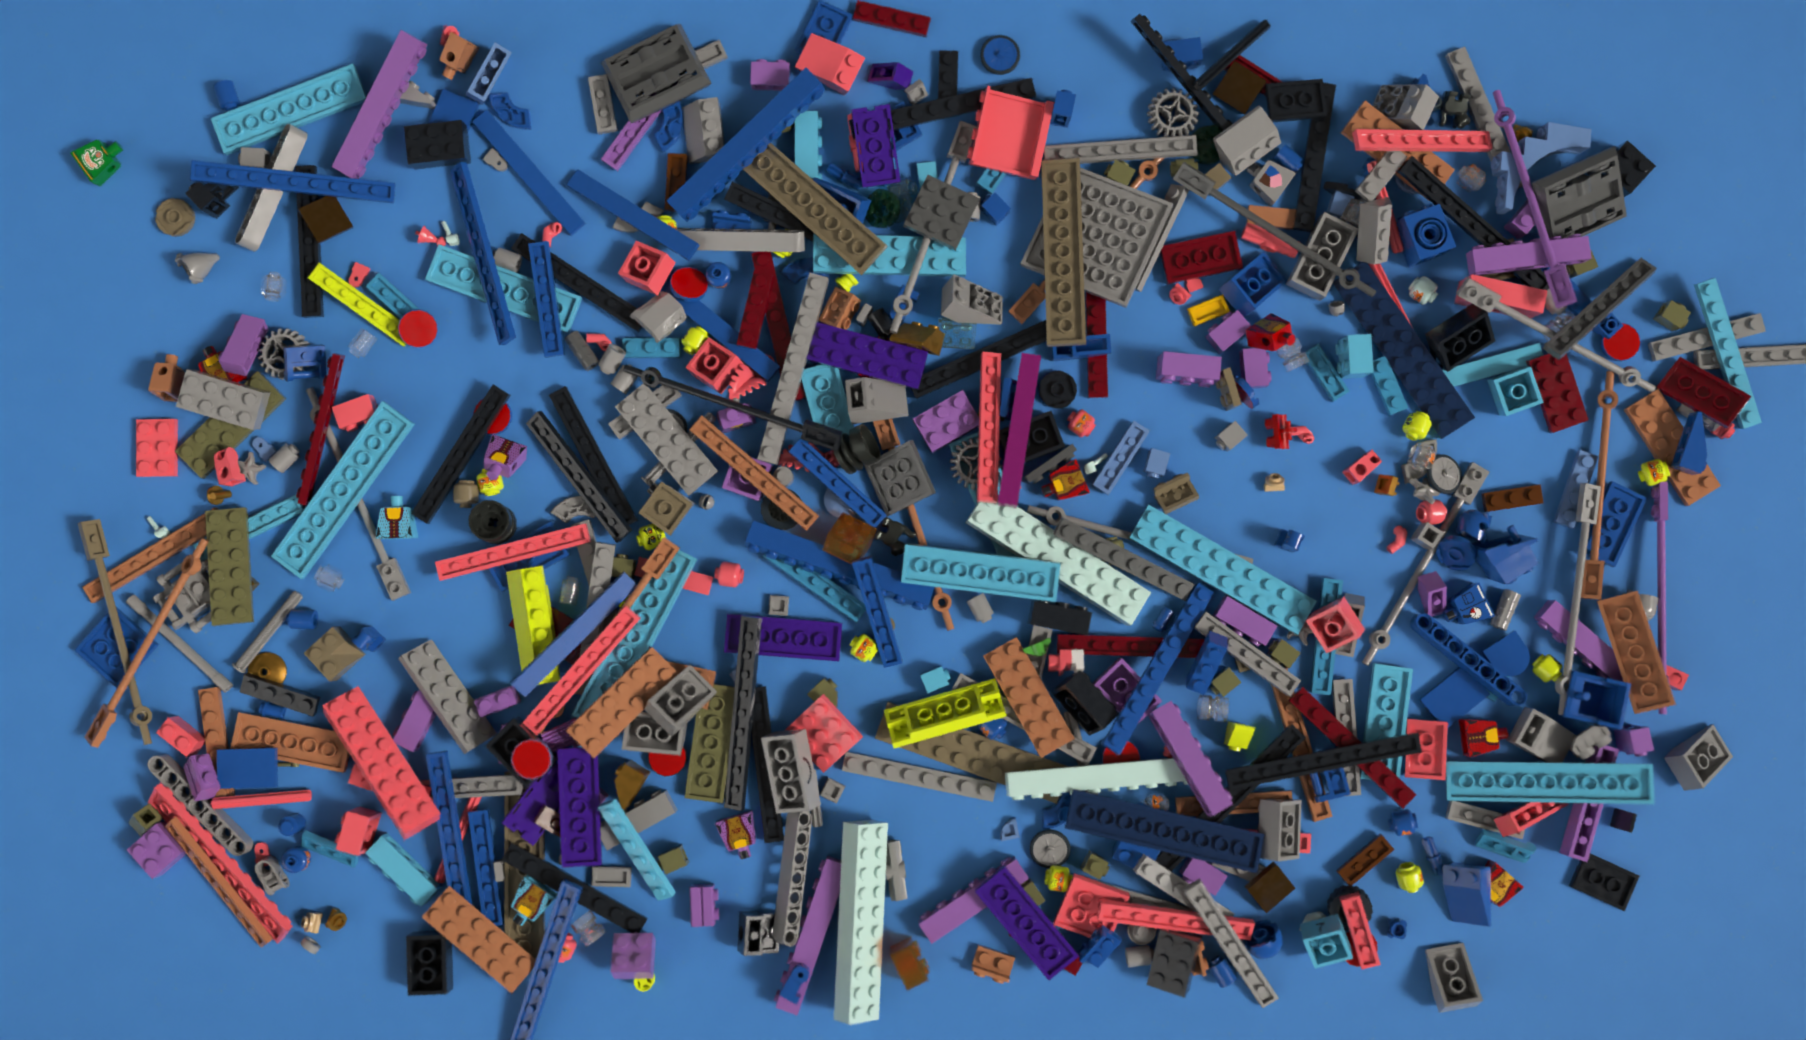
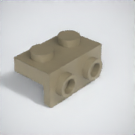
M1188 473L1178 474L1172 480L1166 483H1159L1153 489L1154 498L1165 514L1199 499V495L1191 483Z

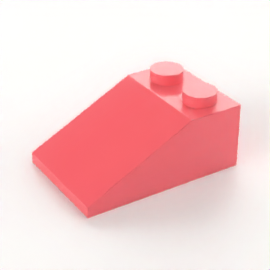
M811 33L794 68L802 71L807 67L821 83L845 95L849 92L865 57L845 46Z

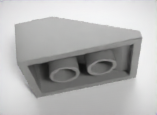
M689 665L648 700L645 710L672 737L689 722L717 691Z
M1713 724L1674 747L1664 757L1684 791L1703 789L1733 758Z
M1464 943L1425 950L1432 993L1439 1013L1475 1007L1483 1001Z

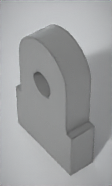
M493 148L483 158L487 164L492 165L500 172H504L508 168L507 162Z

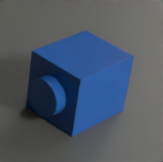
M996 193L992 196L988 194L981 201L980 210L996 226L1010 213L1011 208Z

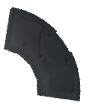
M1325 182L1323 189L1331 195L1339 191L1354 196V201L1357 203L1367 202L1354 189L1348 188V184Z

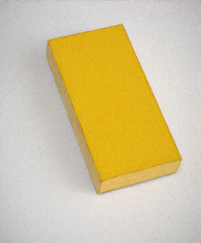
M1222 294L1188 308L1187 312L1195 327L1225 315L1230 310Z

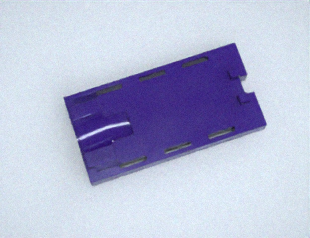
M890 104L874 106L872 111H867V107L851 109L862 188L899 183L900 174ZM890 138H892L893 150L891 148ZM893 158L895 159L896 169H894Z
M556 762L539 781H536L526 789L501 822L513 832L516 830L522 832L520 837L533 846L546 830L533 822L543 804L554 811L556 810L558 813L560 812L558 764ZM531 788H533V789L530 791V793L527 795V797L525 798V796H526V794L529 792V790H530ZM519 803H520V806L517 808V810H516V811L514 812V814H513V811L516 809V807H517V806L519 805Z

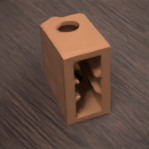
M450 32L439 60L446 64L441 75L452 80L457 70L465 73L480 47Z
M167 354L165 356V363L154 364L148 391L163 401L177 402L182 387L185 371L177 366L178 356Z

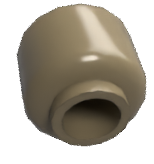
M459 480V483L454 485L453 501L460 504V508H471L473 504L478 503L479 488L475 481Z

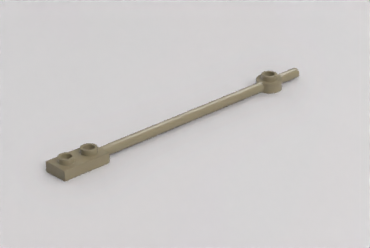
M96 519L79 522L78 527L87 561L95 560L121 661L126 673L131 661L103 558H107L110 555L101 521ZM133 676L128 685L134 709L130 712L129 719L133 725L140 728L143 743L148 745L152 744L147 725L152 719V712L149 708L142 706L135 676ZM137 714L141 715V720L137 718Z

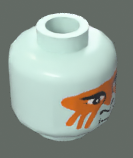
M1426 276L1417 277L1408 288L1410 290L1409 296L1421 305L1426 304L1428 301L1432 303L1438 296L1436 292L1438 285Z

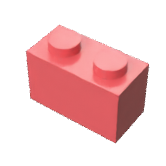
M366 394L333 406L332 410L339 429L351 432L357 430L358 426L366 424L378 406L374 396Z
M179 716L168 717L156 732L186 757L196 755L205 744V736Z

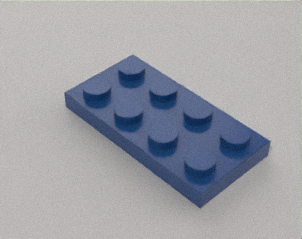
M1613 481L1609 482L1604 492L1598 560L1604 561L1605 564L1611 567H1616L1647 497ZM1590 525L1586 552L1588 556L1591 553L1593 525Z
M551 521L516 541L557 531ZM563 549L497 566L489 570L501 592L509 589L506 572L543 566L546 569L570 556L568 549Z

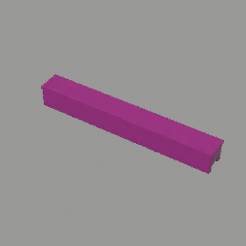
M1022 353L998 506H1009L1015 509L1018 506L1041 355Z

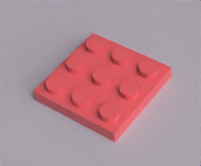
M824 694L784 730L806 729L812 761L823 773L863 737Z
M1074 873L1055 916L1054 925L1089 938L1102 925L1114 932L1118 923L1099 921L1097 918L1101 899L1127 903L1130 894L1129 892Z

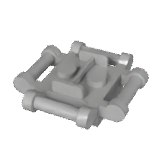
M208 559L201 563L202 566L199 572L189 576L175 601V605L184 617L179 619L172 608L167 615L172 622L171 626L174 630L189 623L190 629L197 634L202 630L203 626L211 622V612L199 621L196 620L211 609L209 575L206 570L208 571ZM183 562L166 574H161L156 578L158 583L165 589L153 597L155 603H159L161 608L178 581L177 579L171 584L169 580L182 572Z

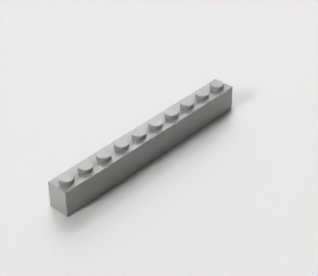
M809 273L770 414L788 420L791 419L812 338L828 287V277ZM768 421L758 460L778 465L787 427Z

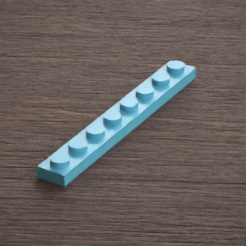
M1711 278L1697 283L1694 287L1724 381L1751 395V399L1736 417L1740 429H1746L1762 423L1716 278Z

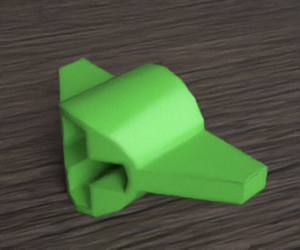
M1048 638L1022 650L1024 653L1034 655L1035 657L1044 656L1051 643V639Z

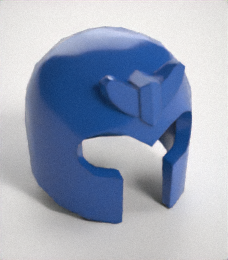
M1470 509L1464 511L1458 518L1455 534L1472 537L1484 544L1487 537L1486 529L1490 527L1492 516L1488 512L1483 513L1478 510Z

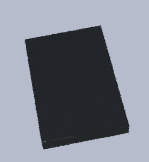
M1323 79L1265 85L1268 117L1273 123L1326 118L1327 109Z
M1590 853L1587 862L1579 860L1569 886L1625 911L1640 876Z

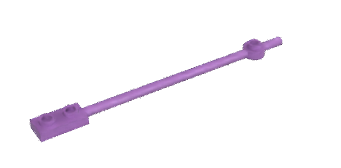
M1496 90L1493 92V96L1498 110L1494 115V121L1505 130L1550 269L1544 271L1555 307L1558 309L1577 302L1566 266L1564 264L1558 266L1512 127L1516 120V115L1512 109L1505 106L1501 91ZM1505 116H1509L1507 121H1503Z
M1660 482L1651 489V497L1654 498L1651 515L1654 517V522H1657L1658 652L1667 676L1665 521L1668 520V482ZM1667 707L1659 708L1658 714H1667Z

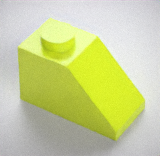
M1228 721L1224 744L1234 751H1240L1241 748L1247 749L1255 728L1246 724Z

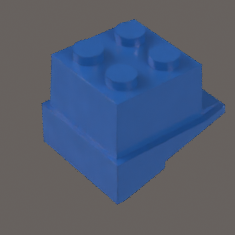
M1514 525L1506 528L1510 534L1508 536L1491 541L1485 539L1484 544L1480 542L1472 543L1477 551L1474 562L1479 563L1489 580L1503 584H1512L1517 580V577L1531 572L1534 569L1533 567L1539 564L1530 547L1533 543L1538 542V539L1518 534Z
M1572 671L1563 717L1609 729L1622 730L1631 684Z

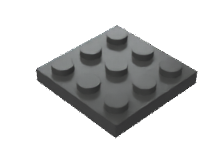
M927 175L903 227L956 251L980 198Z
M913 440L881 455L879 461L869 466L864 464L886 517L936 493Z

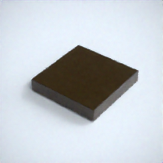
M1234 60L1213 95L1245 114L1266 83V80Z
M325 196L298 209L318 244L353 228L352 223L336 197Z
M1274 861L1244 886L1266 914L1295 889L1294 885Z

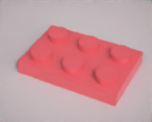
M177 419L136 420V477L178 476V454L175 452L178 448Z
M1407 719L1406 734L1418 733L1422 752L1405 756V777L1434 780L1446 779L1448 721Z

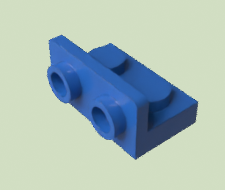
M724 210L712 212L713 222L711 229H751V218L745 213L732 215Z
M1102 925L1099 930H1095L1092 933L1090 940L1087 943H1083L1079 948V962L1083 964L1085 961H1088L1099 968L1122 942V938Z

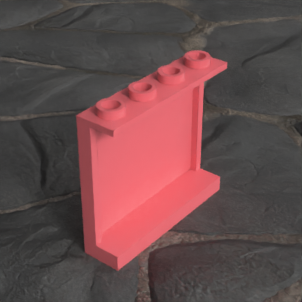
M987 86L985 91H981L979 99L982 106L981 110H977L975 121H978L977 128H973L971 139L974 142L973 147H969L967 158L970 159L969 165L1036 180L1039 176L1054 102L1048 100L1045 103L990 90L991 86Z

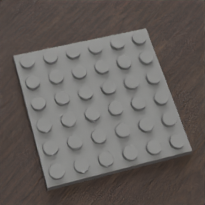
M1080 168L1084 292L1127 308L1173 208V203ZM1042 216L1021 261V266L1045 276Z

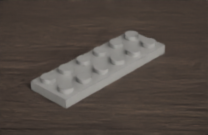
M644 383L615 406L688 496L719 472Z
M432 639L398 658L464 754L497 734L487 718L479 716L473 698Z

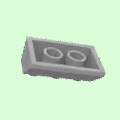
M717 97L698 99L682 107L689 164L709 161L725 145L721 109Z
M1257 106L1213 138L1222 166L1235 176L1281 144L1276 126L1261 106Z
M1388 197L1360 203L1356 261L1373 265L1387 262L1392 203Z
M641 712L624 729L622 750L681 756L687 724L671 737L649 713Z
M1260 799L1258 832L1264 834L1260 859L1277 862L1299 859L1301 800Z

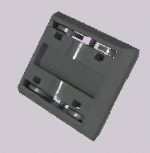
M681 24L665 29L605 59L601 63L630 123H636L712 84ZM678 81L677 85L672 86L674 82ZM655 92L657 94L655 96H649L650 94Z
M1615 146L1532 182L1533 191L1549 238L1561 236V239H1565L1574 234H1580L1582 237L1627 216Z

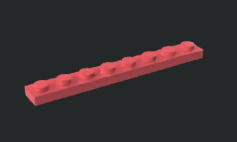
M1356 129L1352 132L1356 151L1489 152L1493 149L1489 131Z
M981 353L977 502H998L1001 353Z
M584 523L437 561L435 565L439 581L587 544L591 542L587 524Z
M626 605L522 723L538 735L641 617Z
M1101 899L1097 914L1099 921L1213 936L1199 913L1193 911ZM1225 916L1240 939L1251 940L1255 926L1253 919Z

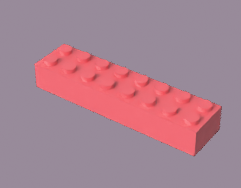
M359 686L322 705L323 713L404 840L440 819L439 810Z

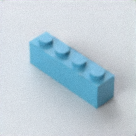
M806 111L795 119V165L812 180L814 177L822 180V173H819V166H822V155H819V148H822V136H819V129H822V117H819L818 111Z
M388 833L382 835L365 852L369 856V861L374 865H378L387 878H392L396 882L397 888L402 892H406L415 905H425L442 888V885L436 882L434 877Z

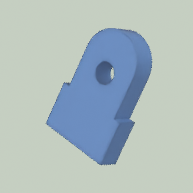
M257 437L253 440V447L265 462L277 452L264 438Z

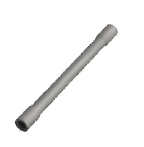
M136 595L130 596L126 603L153 625L157 616ZM163 622L159 632L201 669L224 693L228 692L233 687V684Z

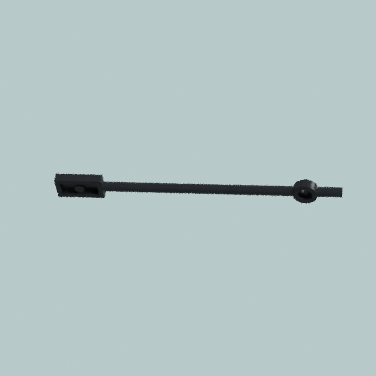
M629 365L624 366L623 372L640 377L642 382L648 387H656L658 384L799 431L802 433V440L838 451L840 448L843 434L840 430L807 419L803 425L664 378L660 371L654 367H647L645 370H641Z

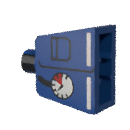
M1471 583L1450 597L1448 603L1451 608L1443 611V616L1447 622L1456 619L1459 624H1469L1495 616L1480 583Z

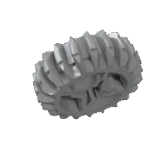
M1172 88L1171 92L1165 89L1163 94L1158 92L1157 98H1152L1153 104H1149L1148 109L1150 111L1147 112V116L1151 117L1148 123H1154L1151 129H1158L1157 136L1161 133L1164 134L1163 137L1168 135L1170 137L1175 135L1182 136V134L1187 136L1189 130L1193 131V124L1198 122L1195 117H1198L1199 112L1194 111L1198 108V105L1192 104L1194 98L1188 99L1189 92L1183 95L1182 89L1178 93H1176L1175 88ZM1174 101L1171 106H1160L1164 102ZM1180 104L1185 108L1186 112L1180 109ZM1174 107H1175V110H1174V112H1175V113H1174V116H1175V117H1173V119L1171 120V117H1172V116H1171V111H1173V109H1174ZM1159 114L1165 118L1166 125L1161 121ZM1175 122H1185L1182 126L1172 127V124Z
M280 328L277 333L271 331V337L265 336L266 343L260 342L263 349H258V352L262 353L261 356L257 357L263 361L260 364L261 367L266 368L265 372L271 373V377H278L280 380H284L285 369H279L275 364L284 363V347L291 346H286L282 341L292 340L295 343L293 346L309 345L308 341H304L305 337L303 335H299V332L291 331L288 328L285 331ZM304 366L293 367V372L305 371Z
M969 438V445L962 441L964 448L957 445L956 449L959 453L952 452V456L956 457V459H950V463L956 465L950 467V470H957L953 474V478L960 476L961 478L957 483L960 484L963 480L966 481L964 484L965 488L971 483L972 490L975 489V484H977V479L972 478L975 472L978 471V466L971 473L973 464H970V461H975L978 453L974 457L965 456L963 453L969 449H978L979 438H977L975 444H973L972 438ZM960 460L969 466L967 476L961 471Z

